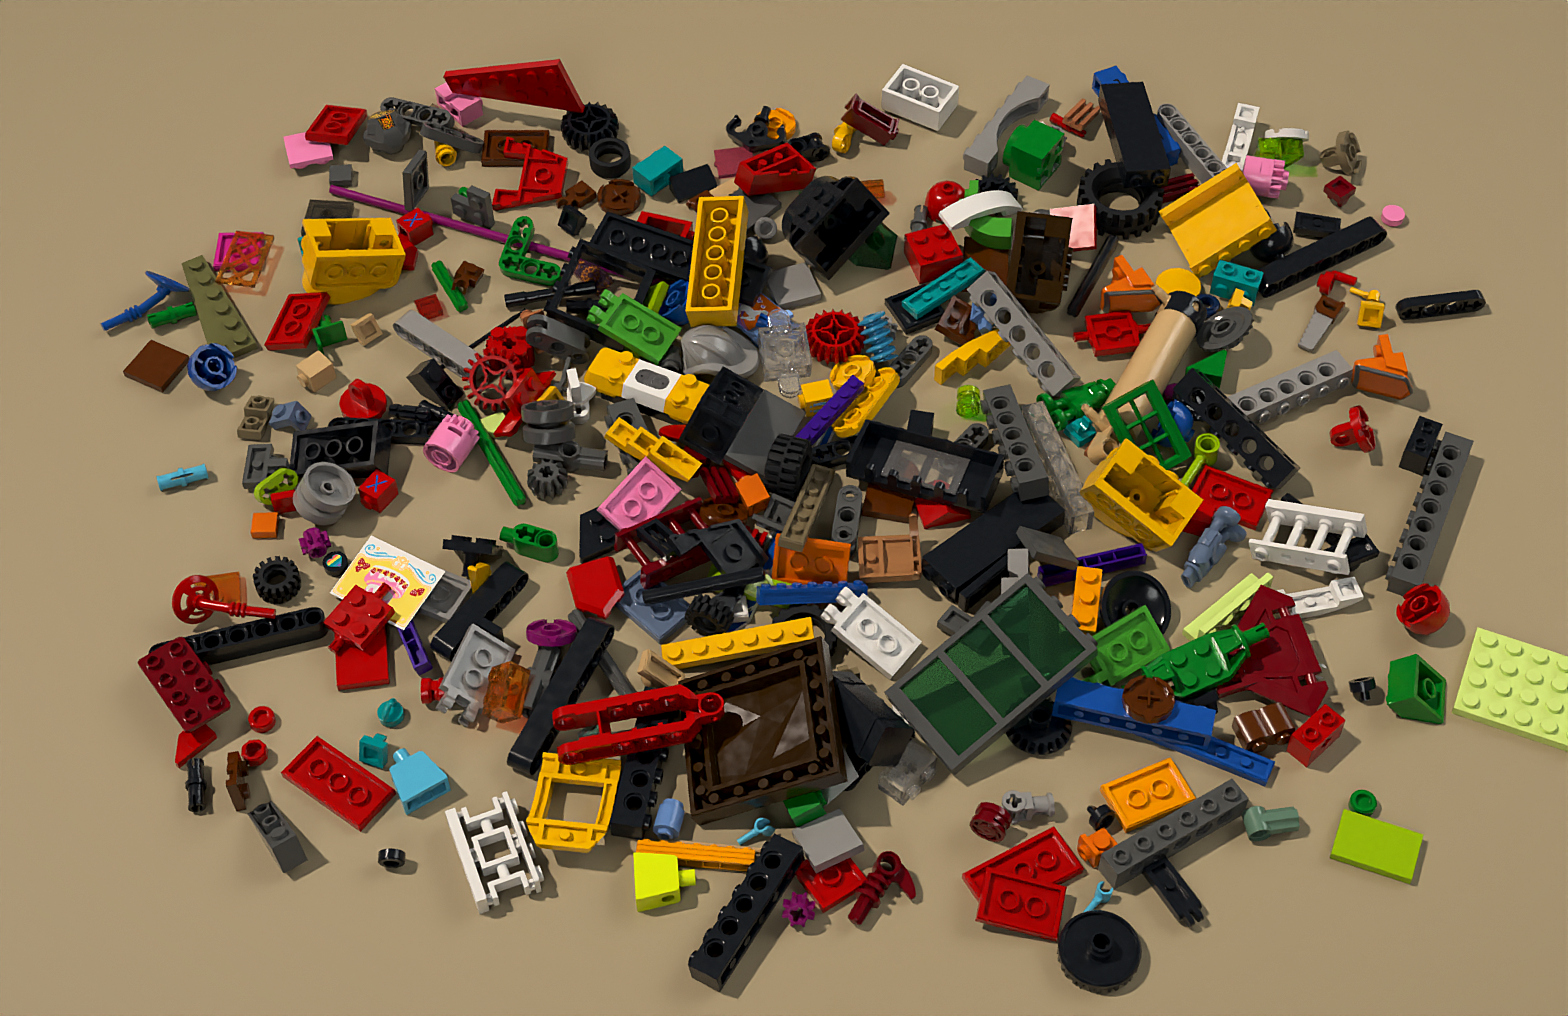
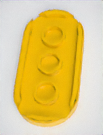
M884 367L876 370L873 380L864 387L863 392L831 425L838 437L852 436L861 430L866 419L873 420L900 382V377L893 368Z

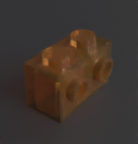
M511 661L493 666L488 675L489 683L483 699L482 715L502 724L520 719L531 670Z

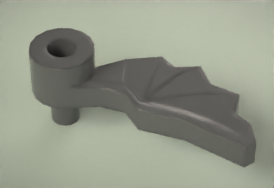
M571 357L566 358L560 382H555L554 384L561 394L563 391L567 392V387H564V385L568 381L566 370L571 369Z

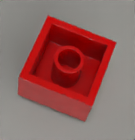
M945 224L907 233L904 236V254L919 284L934 281L963 262V254L952 232Z

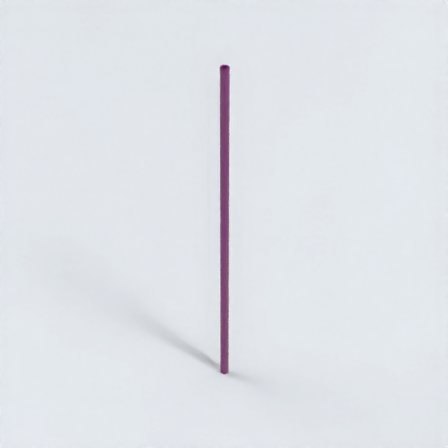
M331 185L329 188V193L404 215L411 212L405 210V206L335 185ZM422 211L423 213H428L433 223L502 243H506L509 236ZM517 242L513 246L522 248L523 244ZM531 242L528 248L530 251L570 262L571 260L568 258L569 252ZM587 262L583 265L586 267L594 266L595 268L597 267L600 271L624 277L598 265L591 264L590 262ZM654 277L651 285L654 286L664 281L670 287L675 282Z

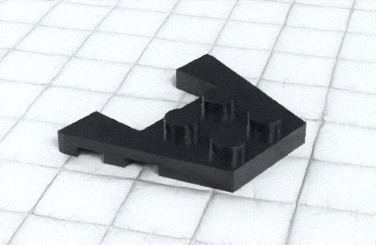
M740 519L710 525V527L704 529L689 530L687 533L678 535L677 533L672 534L666 539L679 558L695 547L700 546L721 575L763 567L769 559ZM746 585L725 589L714 597L717 598L716 601L718 602L723 601L724 606H729L731 608L729 611H732L743 596Z

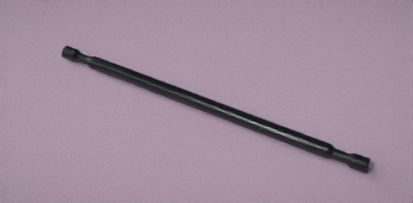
M522 309L518 314H515L497 327L504 328L517 319L526 309ZM490 332L469 345V347L473 349L488 339V336H491Z

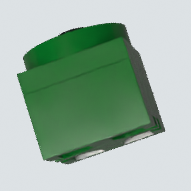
M1033 120L1028 127L1023 124L1019 125L1008 139L1003 152L1002 161L1004 165L1009 167V177L1039 191L1061 165L1062 155L1060 153L1063 151L1061 146L1064 143L1065 133L1037 120Z

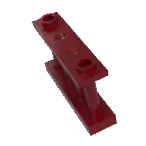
M701 497L687 500L677 507L629 528H623L615 533V551L619 552L628 548L642 566L640 584L645 590L710 561L702 548L697 546L680 558L678 556L674 558L671 555L670 560L667 562L662 558L651 562L637 544L642 542V540L637 537L636 528L655 518L674 534L677 533V535L685 533L680 524L692 520L698 529L708 528L709 526L702 521L699 515L702 505Z

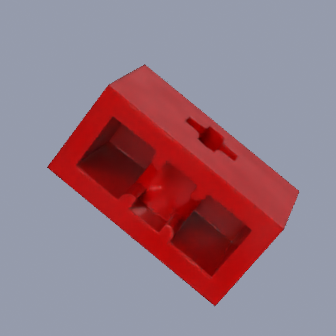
M1324 704L1291 735L1286 751L1307 768L1340 737L1346 720L1328 705Z

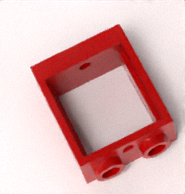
M641 211L638 217V222L694 241L695 232L693 231V222L645 211Z

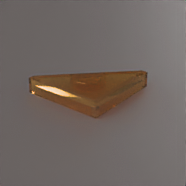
M239 571L206 576L216 584L219 591V602L231 604L234 601L236 604L237 602L242 604L241 576ZM202 582L194 584V586L205 587L206 583Z

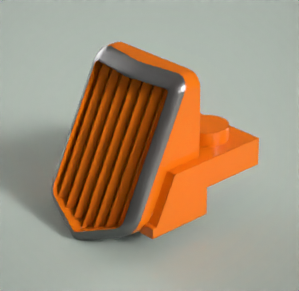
M1123 255L1115 257L1111 284L1104 287L1101 291L1100 308L1104 313L1154 311L1161 305L1162 301L1151 290L1154 283L1142 267L1134 271Z
M1388 334L1378 335L1377 345L1373 346L1374 358L1359 359L1354 362L1351 377L1352 386L1359 390L1403 400L1413 394L1412 385L1407 376L1408 370L1403 352L1393 353Z

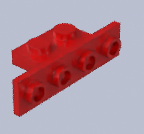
M532 367L523 370L524 372L520 374L503 398L510 411L493 433L495 437H510L517 433L519 426L523 422L521 406L537 401L550 386V382L556 375L555 371L535 373Z

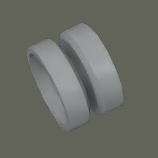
M328 462L314 463L308 467L295 489L293 504L297 512L304 519L314 524L324 526L334 524L341 519L346 508L351 503L356 493L355 483L351 475L336 464Z

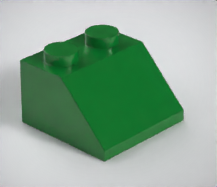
M1418 654L1390 661L1388 695L1386 696L1389 708L1402 718L1435 724L1444 723L1446 679Z

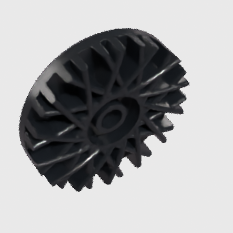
M1091 910L1074 916L1065 924L1059 936L1057 954L1058 961L1061 962V970H1065L1066 977L1070 975L1073 978V984L1079 982L1080 989L1085 985L1089 987L1090 992L1095 988L1096 992L1100 993L1101 989H1108V992H1111L1113 988L1117 991L1120 985L1124 984L1126 986L1128 981L1131 982L1140 964L1142 947L1137 932L1125 919L1112 912Z

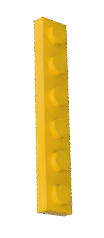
M807 617L661 645L664 660L677 669L768 653L813 639L815 636L812 619Z

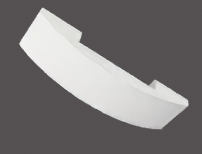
M1238 103L1222 159L1223 164L1227 168L1237 163L1241 171H1243L1260 107Z
M999 190L986 191L951 204L939 212V217L951 231L968 226L970 221L975 218L1001 212L1003 216L1015 214L1017 211H1022L1023 208L1009 192Z
M1355 577L1332 580L1329 587L1286 594L1293 597L1296 605L1289 609L1290 614H1299L1301 618L1337 611L1363 600L1364 597ZM1284 589L1276 590L1278 592L1285 594ZM1279 613L1273 615L1274 618H1281Z

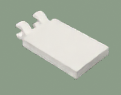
M844 587L835 600L846 608L841 613L834 605L829 604L820 617L825 622L834 624L835 626L831 631L890 680L922 641L864 593L858 598L849 588Z

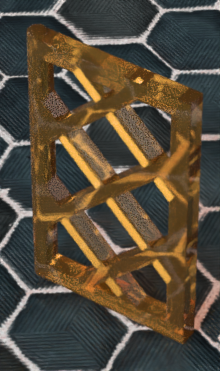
M236 231L215 283L255 288L275 239L274 235ZM239 237L248 239V241L238 246L236 245ZM261 240L267 241L266 245L262 248H259L256 244ZM252 245L256 251L245 256L241 250ZM237 252L241 258L230 263L231 255ZM260 255L258 264L253 266L249 260ZM245 262L249 268L237 273L234 267ZM231 270L234 274L229 278H223L225 271ZM253 272L251 281L242 279V277Z

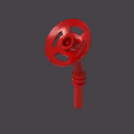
M192 575L185 578L176 587L172 596V609L175 616L187 624L201 623L207 620L214 611L228 613L231 617H234V615L240 617L241 615V618L252 616L275 619L276 609L247 606V603L241 604V602L236 604L234 601L231 604L219 602V591L216 584L204 575ZM199 582L206 583L205 587L195 586L191 588L192 584ZM213 591V600H210L209 594ZM184 593L188 595L186 599L187 608L182 610L181 598ZM204 614L199 618H189L190 615L199 616Z

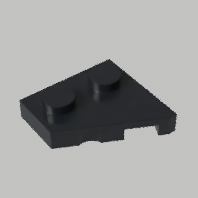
M598 507L580 515L579 558L581 564L615 550V533L618 530L597 511Z

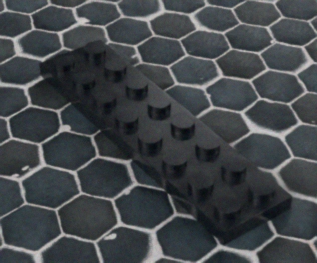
M608 211L606 212L590 243L655 270L657 275L674 281L684 279L686 282H689L693 240ZM744 258L739 303L754 307L772 273V267Z

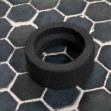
M604 138L595 142L589 150L591 170L597 176L610 179L625 174L631 165L628 145L617 138ZM609 153L622 156L618 161L611 163L598 160L602 155Z

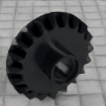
M1049 697L1009 729L1006 735L1017 748L1024 752L1035 755L1051 754L1063 748L1069 741L1072 732L1071 720L1052 716L1054 702ZM1019 698L1016 703H1012L1009 710L1006 711L1005 717L1027 698Z

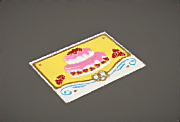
M370 536L330 593L343 600L355 585H358L367 592L375 593L382 583L385 582L391 587V590L382 600L395 610V614L388 623L405 630L445 571L374 536Z

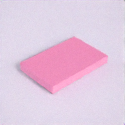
M645 456L598 507L597 511L620 531L623 528H629L660 514L682 489Z

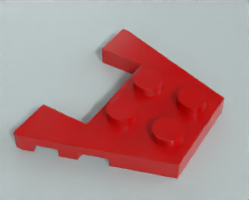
M506 137L503 151L504 158L525 160L519 189H495L492 202L493 210L561 198L568 168V158L544 149L542 151L532 148L531 144L525 142L521 144L515 142L514 138Z

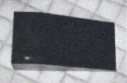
M378 420L294 431L289 469L295 471L298 477H303L308 467L314 463L328 462L343 468L352 478H368L376 469L388 475L392 431Z

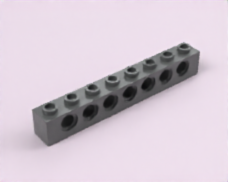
M1446 431L1442 440L1437 439L1432 452L1437 454L1436 458L1430 457L1426 468L1427 471H1430L1429 476L1424 474L1419 487L1424 489L1423 493L1417 492L1413 506L1417 507L1416 511H1410L1406 524L1410 525L1409 530L1403 529L1399 540L1400 543H1403V547L1396 548L1392 561L1397 563L1395 567L1390 565L1385 578L1390 581L1387 591L1404 596L1409 590L1422 584L1472 448L1473 440Z

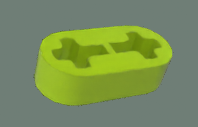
M287 468L278 469L255 487V499L260 503L271 505L270 494L293 490L297 486V473ZM283 475L290 476L287 479L288 484L281 483L284 480ZM264 489L271 490L268 493L269 498L263 497L265 494Z

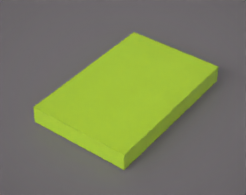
M1343 809L1330 858L1410 884L1424 834Z

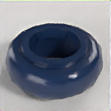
M1210 294L1196 296L1203 304L1211 306L1206 308V318H1210L1220 311V303L1216 297Z

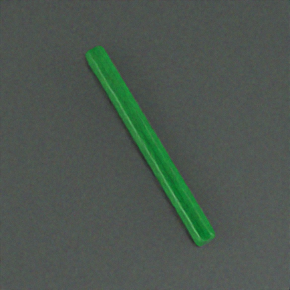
M460 401L458 403L460 414L471 421L474 429L479 431L477 435L480 439L477 443L511 501L517 507L526 503L524 492L470 401Z

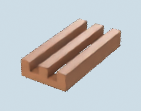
M1082 98L1064 116L1062 123L1082 131L1100 113V106L1093 108V103L1085 104L1086 100ZM1087 112H1090L1079 124H1077V122L1080 121Z

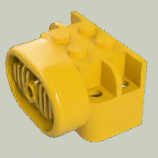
M391 218L302 220L306 235L301 240V247L303 249L302 264L304 266L302 285L306 293L327 292L330 296L328 304L338 305L366 298L379 289L391 288L397 284L406 254Z
M1126 438L1118 448L1113 449L1105 460L1101 461L1096 469L1090 473L1080 490V495L1084 498V501L1086 500V506L1089 511L1106 526L1124 536L1134 538L1137 542L1142 543L1145 548L1157 552L1174 544L1203 499L1179 481V477L1174 472L1166 470L1159 465L1158 459L1152 455H1147Z

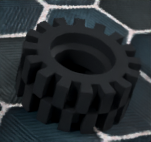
M275 556L273 561L271 557L266 558V564L261 561L259 563L261 568L256 566L254 569L255 573H253V582L259 597H262L265 602L270 600L271 604H275L276 600H278L279 604H282L285 598L287 601L292 600L291 594L296 596L298 594L297 590L301 588V578L292 560L289 561L287 557H283L281 560L280 556ZM275 576H286L282 583L276 585L268 584V581Z
M699 594L692 600L684 616L687 624L692 625L691 628L694 631L697 629L700 635L704 633L706 636L727 633L734 620L733 611H729L731 608L724 606L723 601L718 602L716 597L711 599L706 594L704 596Z

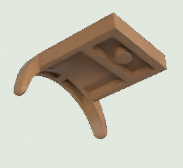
M912 513L909 515L910 534L858 537L860 581L864 583L921 580V552L916 514Z

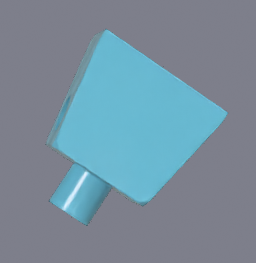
M403 748L393 754L396 764L391 766L389 771L406 815L451 791L446 774L423 751H418L410 756L408 751Z

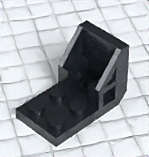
M723 366L703 394L678 441L720 465L764 389Z

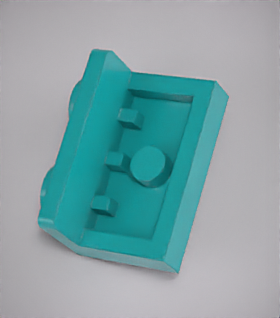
M1219 260L1213 275L1209 294L1230 299L1237 288L1245 291L1243 297L1252 301V306H1254L1264 273Z

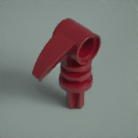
M892 851L882 852L872 866V873H868L867 880L863 881V888L856 890L855 896L857 901L848 914V919L854 925H862L871 908H878L881 901L879 898L884 896V890H887L891 883H897L910 901L916 897L911 875L901 863V859L896 853ZM886 862L890 864L892 871H885L881 867V863Z

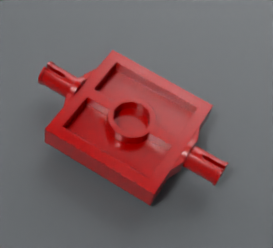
M1131 311L1085 316L1084 320L1087 331L1074 332L1073 340L1074 342L1088 340L1095 357L1135 352L1140 343L1139 334H1145L1151 323L1138 325L1133 320Z
M383 582L375 593L367 592L358 585H355L324 620V625L337 635L328 646L331 652L336 654L344 643L353 644L364 650L395 614V610L382 600L391 590L388 584Z

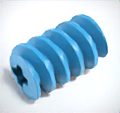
M885 311L866 315L858 323V326L866 327L861 332V335H868L869 338L863 341V343L871 344L866 353H874L870 360L876 363L898 357L897 354H891L896 350L895 346L889 345L893 341V337L886 336L891 330L890 328L883 327L888 323V320L880 319L885 315Z

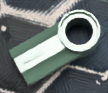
M1253 806L1241 813L1248 839L1253 842L1263 841L1272 834L1298 831L1300 827L1298 811L1294 806L1265 810L1262 806Z

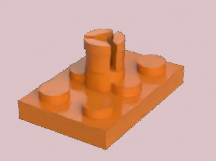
M781 533L776 534L772 579L791 584L799 582L802 585L808 584V582L823 584L825 581H830L833 584L838 583V581H847L851 544L808 538L803 551L798 552L778 546Z

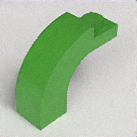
M970 180L969 189H965L964 198L980 193L979 180ZM987 215L972 219L969 225L964 227L972 239L986 247L1012 249V218H995Z

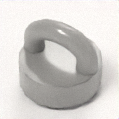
M761 217L756 221L754 230L758 237L767 240L774 237L777 232V225L773 219Z

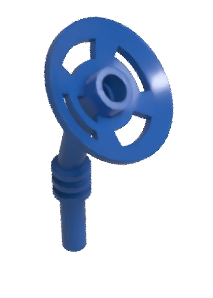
M146 271L147 277L158 285L156 289L158 292L139 306L134 305V308L130 307L129 311L125 309L124 313L100 323L104 331H107L127 321L133 322V319H138L137 317L142 318V314L166 298V295H169L171 291L189 292V288L162 275Z

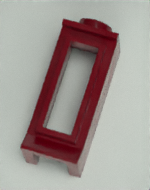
M857 93L844 107L847 111L841 117V121L880 144L885 145L890 139L894 140L899 132L897 128L899 118L894 119L860 99Z

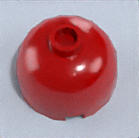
M946 180L934 184L927 192L925 206L928 208L927 216L934 222H936V219L942 221L939 217V212L959 201V199H964L965 189L954 181Z
M1428 583L1415 586L1403 596L1405 601L1402 603V606L1398 604L1396 608V616L1408 630L1420 635H1429L1438 631L1445 625L1450 616V603L1445 594L1438 586H1430Z

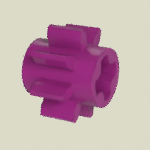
M316 527L307 529L303 533V538H299L303 555L309 554L311 558L324 556L327 553V548L331 547L327 531L321 532Z
M792 892L790 900H783L782 906L786 909L783 910L782 918H788L791 922V927L794 924L805 927L807 919L814 920L815 913L812 910L815 908V901L809 902L806 892L803 895Z

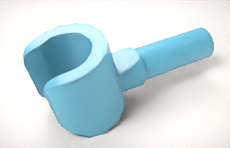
M758 818L755 821L754 828L737 839L739 845L759 834L766 837L771 836L775 832V828L766 826L771 821L766 818Z
M1099 882L1092 902L1083 912L1094 910L1100 903H1107L1111 898L1113 888L1109 892H1103L1102 888L1105 882Z

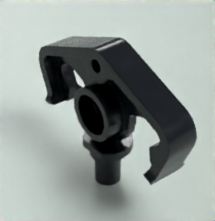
M763 106L761 113L755 116V122L750 124L745 132L735 131L742 123L738 115H735L726 126L728 137L750 152L770 150L787 142L784 124L777 130L778 139L773 140L767 137V126L770 124L768 116L771 108L768 106Z

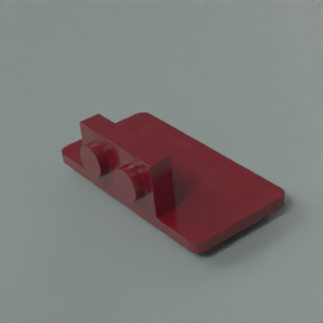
M177 637L139 659V667L184 732L191 733L230 710L231 703L224 694L225 689L218 678L216 680L213 679L211 676L213 673L206 661H200L184 637Z

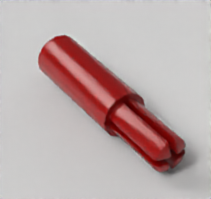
M1053 113L1049 119L1050 122L1082 138L1087 133L1085 130L1078 131L1062 123L1063 117L1056 113Z

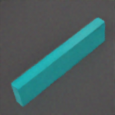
M970 257L904 299L902 307L914 318L919 319L953 297V295L973 284L986 270Z

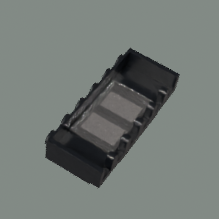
M867 419L846 459V477L879 485L883 489L947 506L954 505L984 514L991 503L1004 472V455Z

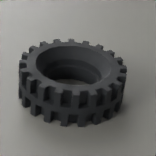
M1107 159L1104 165H1100L1098 162L1095 163L1093 170L1088 168L1085 171V177H1081L1077 206L1088 204L1096 206V229H1098V235L1103 236L1104 233L1112 234L1113 236L1119 235L1123 236V239L1126 240L1129 239V235L1134 234L1137 238L1141 236L1142 230L1148 233L1151 231L1152 225L1156 226L1158 223V218L1160 217L1158 211L1162 208L1164 188L1162 186L1124 188L1117 163H1112L1110 159ZM1108 193H1127L1133 196L1140 203V206L1133 210H1116L1103 205L1099 199Z

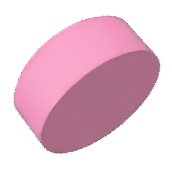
M1396 205L1384 207L1381 214L1382 222L1393 227L1401 225L1405 217L1404 210Z

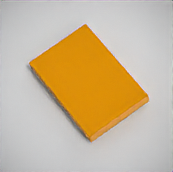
M1171 757L1100 786V792L1109 807L1115 811V817L1125 833L1166 817L1196 799Z

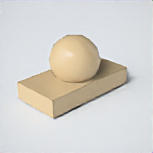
M650 649L642 652L637 673L641 675V681L646 687L663 688L678 685V681L685 679V673Z

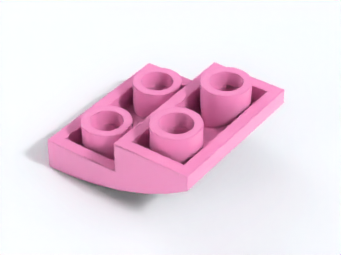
M306 132L283 137L290 169H303L310 164L317 163L322 165L330 160H334L330 143L306 141Z

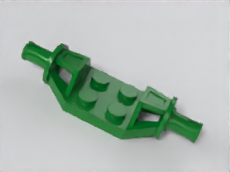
M1263 622L1244 632L1234 624L1231 626V629L1208 633L1161 654L1146 667L1144 665L1140 666L1141 676L1146 675V678H1153L1155 676L1164 681L1170 680L1173 685L1170 687L1174 691V700L1185 701L1232 680L1246 658L1251 657L1249 646L1270 638V634ZM1240 648L1241 651L1229 660L1227 654Z

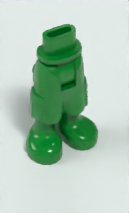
M1109 378L1071 387L1060 393V399L1053 400L1049 394L1042 393L1036 398L1037 408L1041 417L1044 420L1048 419L1049 427L1051 424L1053 430L1059 432L1066 428L1068 421L1071 419L1077 420L1085 415L1081 410L1082 405L1087 404L1094 410L1101 408L1116 383Z

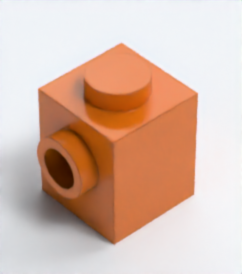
M757 473L752 476L746 475L735 483L739 498L746 507L749 517L766 510L770 496Z

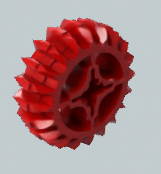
M832 309L831 312L827 313L823 310L822 315L816 313L814 319H809L808 325L805 326L803 336L807 352H810L811 358L817 357L818 362L825 360L827 365L830 362L835 364L841 361L847 362L849 356L860 355L862 349H864L865 344L863 341H865L866 335H861V332L865 330L864 326H858L860 320L858 316L853 317L851 312L844 314L843 309L840 312H835Z
M496 347L492 348V355L489 354L488 349H483L484 357L479 353H475L474 356L478 361L468 360V363L473 367L472 369L464 368L463 371L470 373V376L462 377V381H469L470 385L464 386L463 389L472 390V393L467 396L468 399L477 397L474 405L478 406L482 401L484 402L483 410H487L489 404H491L492 411H497V404L500 405L501 410H506L503 398L508 391L504 385V379L512 372L514 384L519 374L524 372L525 368L517 370L516 367L521 364V361L517 360L513 363L512 360L515 356L513 353L509 354L506 358V349H502L500 355H498ZM496 359L504 362L507 366L499 371H495L488 365L487 361ZM481 366L485 379L477 387L476 374ZM490 373H492L493 375L502 374L501 376H499V386H497V384L495 383L488 384L489 379H492L489 378L491 375ZM489 388H494L501 394L502 398L490 399L484 396L482 392Z

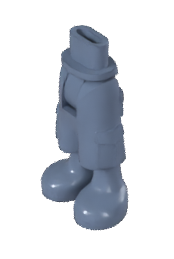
M1227 506L1219 507L1213 515L1209 528H1205L1197 544L1190 550L1188 561H1185L1184 572L1181 574V579L1186 587L1192 588L1195 582H1201L1203 577L1218 563L1227 549L1224 544L1227 540L1241 542L1245 539L1247 532L1238 525L1241 517L1234 509Z

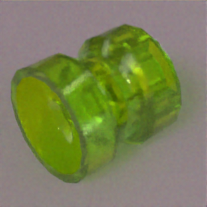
M973 385L959 387L957 390L958 402L956 403L957 414L964 418L977 416L980 411V390Z

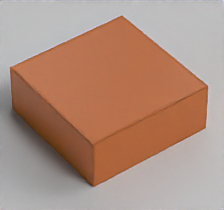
M278 512L253 513L252 538H277L279 526Z

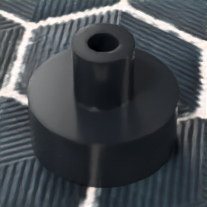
M1363 677L1348 682L1351 693L1359 692L1360 701L1370 700L1369 690L1376 688L1374 677Z

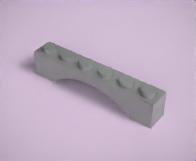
M1026 76L1022 82H1018L1012 95L1007 96L1004 105L996 110L994 118L986 123L983 132L977 134L970 148L967 147L964 151V170L981 177L985 175L988 178L997 166L999 151L997 141L1001 134L1017 120L1036 114L1041 110L1048 100L1050 84L1030 76Z

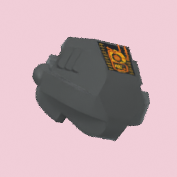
M395 110L373 113L368 118L363 140L367 146H370L377 152L383 151L388 154H395L402 151L405 143L409 140L412 130L411 123L404 120Z

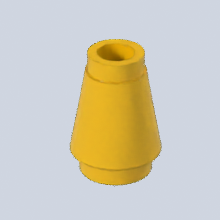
M434 141L436 161L442 166L452 165L457 157L455 149L452 146Z

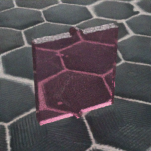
M744 147L714 150V167H717L719 179L735 177L739 163L753 157V152L748 151Z

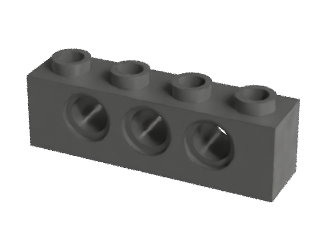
M634 398L607 405L608 415L604 416L608 430L620 417L637 430L641 426L648 431ZM622 449L619 451L622 464H627L629 468L627 469V475H629L641 461Z

